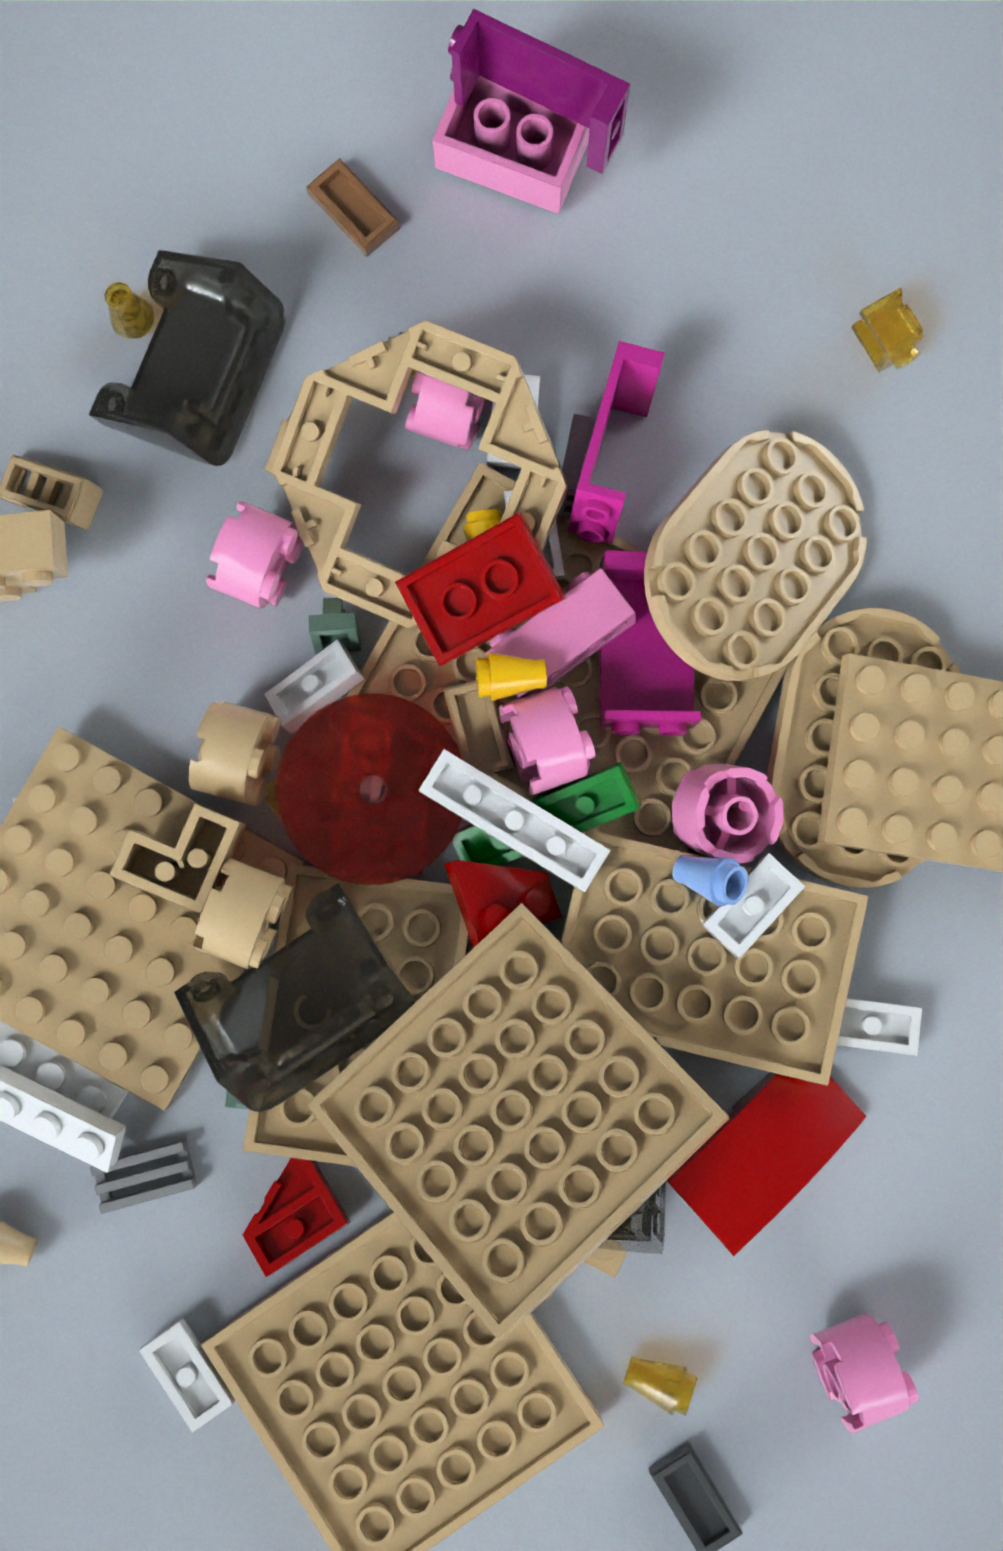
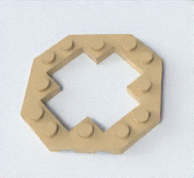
M427 320L408 328L407 332L386 342L380 341L349 356L348 360L327 370L321 369L306 376L272 467L279 485L284 488L293 510L291 514L304 546L309 548L318 570L316 575L323 591L407 628L414 627L417 623L395 581L408 574L345 548L362 504L320 486L353 397L396 415L411 372L416 370L496 403L478 449L522 467L500 523L521 512L542 552L569 488L518 359L513 355ZM442 540L435 559L460 545L448 540Z

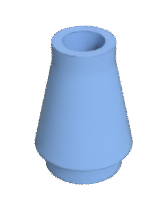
M681 855L673 866V878L676 882L686 885L717 906L738 903L743 898L748 886L747 871L732 858Z

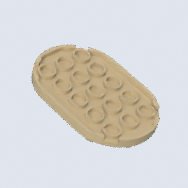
M769 429L751 433L726 448L658 526L648 547L644 568V586L648 607L653 621L665 642L675 654L694 669L708 676L727 681H746L778 671L790 663L802 651L810 640V636L818 630L857 578L863 564L867 546V537H862L859 516V513L864 511V507L853 479L841 462L827 448L812 438L794 431L784 434L769 432Z
M864 608L846 612L824 622L810 636V640L802 651L788 664L781 690L767 771L768 779H766L772 785L775 795L781 797L783 802L784 822L778 836V841L789 857L814 877L830 884L851 888H871L896 882L902 879L903 875L910 872L919 863H924L926 860L817 842L842 656L852 653L961 674L957 663L952 664L946 651L938 642L941 638L924 623L895 610Z

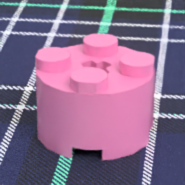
M416 371L411 393L419 396L417 405L413 404L410 408L405 426L406 430L469 450L481 425L477 422L484 402L488 403L489 400Z
M239 501L237 503V510L241 511L237 519L227 516L217 536L210 560L218 563L216 576L210 574L207 577V585L211 589L260 609L264 608L268 603L277 606L284 595L287 581L282 579L288 562L295 564L303 547L302 538L298 536L295 522L247 502Z
M568 686L561 689L552 687L499 707L501 722L504 723L510 720L513 732L509 733L510 738L506 740L522 783L530 780L528 789L531 796L587 776L588 770L591 769L589 760L596 756L588 732L586 730L579 732L573 716L578 713L573 693Z
M707 764L698 769H691L681 778L680 785L672 802L673 833L679 842L684 843L693 852L710 858H732L738 863H750L755 860L753 857L760 854L768 844L773 845L777 841L784 822L783 802L781 797L775 795L772 785L766 780L768 777L765 774L748 767L729 764Z
M864 1313L810 1335L812 1343L820 1347V1350L812 1352L819 1377L830 1401L836 1399L839 1403L843 1404L848 1415L843 1416L841 1421L851 1433L909 1410L910 1404L919 1401L918 1392L912 1378L906 1371L901 1372L894 1353L899 1351V1344L887 1322L878 1324L872 1316Z

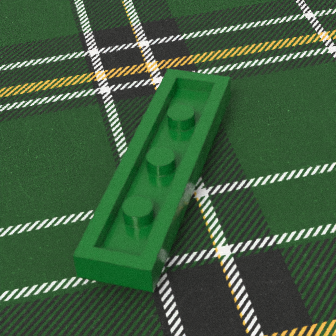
M618 762L529 800L581 833L636 811L641 805L622 762ZM473 824L455 830L449 836L461 861L500 866L523 856Z

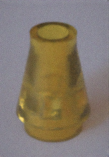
M116 282L108 286L105 291V301L108 304L110 324L113 330L118 335L128 339H137L145 336L150 331L154 322V311L150 303L132 291L125 283Z
M631 1356L623 1385L634 1389L672 1416L674 1411L686 1416L698 1376L688 1373V1367L644 1360Z

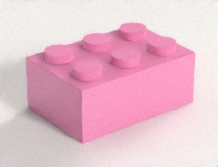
M479 76L463 107L455 103L453 89L432 140L435 168L559 214L588 145L590 129Z

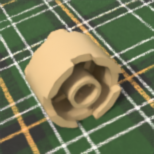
M212 702L206 710L197 731L196 737L202 738L199 749V762L190 759L188 779L190 789L258 806L265 788V780H262L265 771L273 772L277 764L280 746L272 743L275 742L278 735L281 717L228 702Z
M228 858L221 869V872L228 876L224 886L218 885L216 889L211 888L195 930V934L200 937L196 939L193 948L246 969L250 967L258 969L263 957L268 956L277 934V930L270 928L271 923L275 924L280 913H284L294 887L285 884L284 878Z

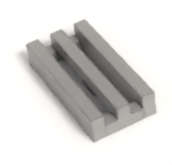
M573 414L562 468L569 488L557 516L571 518L592 417Z
M187 1140L119 1157L117 1163L110 1171L177 1153L179 1158L177 1163L109 1181L106 1172L91 1166V1174L95 1176L97 1182L94 1186L96 1195H100L101 1204H99L101 1214L194 1189L197 1186ZM180 1172L183 1174V1180L117 1198L112 1196L111 1191Z

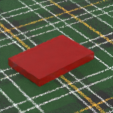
M521 512L395 581L439 667L567 599Z

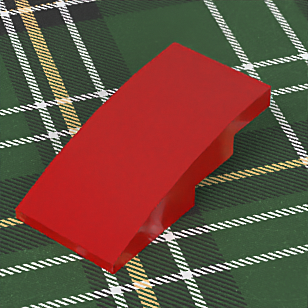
M770 1072L732 1107L734 1111L728 1115L730 1119L667 1179L672 1188L733 1256L772 1221L811 1181L867 1117L831 1076L829 1084L826 1086Z

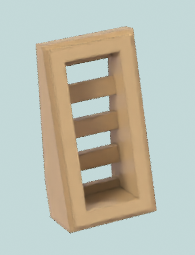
M14 454L10 458L0 484V499L32 511L51 510L64 523L84 530L90 527L103 494L101 487L84 477ZM27 472H32L24 494L20 495L19 492ZM47 478L46 483H45V485H44V488H43V490H42L41 496H40L39 501H38V500H36V499H37V497H38V494H39V492H40V489H41V487H42V484H43V482H44V479ZM62 484H64L65 486L63 488L57 506H54Z

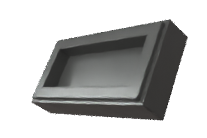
M689 1442L649 1467L651 1477L696 1551H717L743 1534L739 1523Z

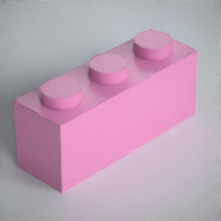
M602 568L592 575L588 571L578 575L566 587L568 592L565 596L567 599L530 618L528 622L514 631L511 628L490 642L492 648L485 653L487 656L488 653L534 660L545 659L547 687L516 694L517 699L546 690L636 624L635 611Z

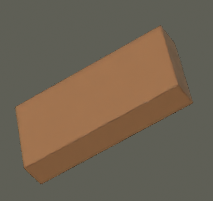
M340 158L306 186L310 197L366 257L400 229L399 221Z

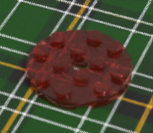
M359 694L340 698L324 705L312 713L288 740L279 760L275 780V799L278 815L286 835L297 851L311 864L324 873L345 882L362 885H382L415 875L442 854L452 841L462 820L460 816L419 792L421 785L444 749L462 760L457 745L446 728L432 714L417 704L400 697L386 694ZM371 775L379 777L383 785H385L382 797L374 803L364 801L359 791L362 781Z

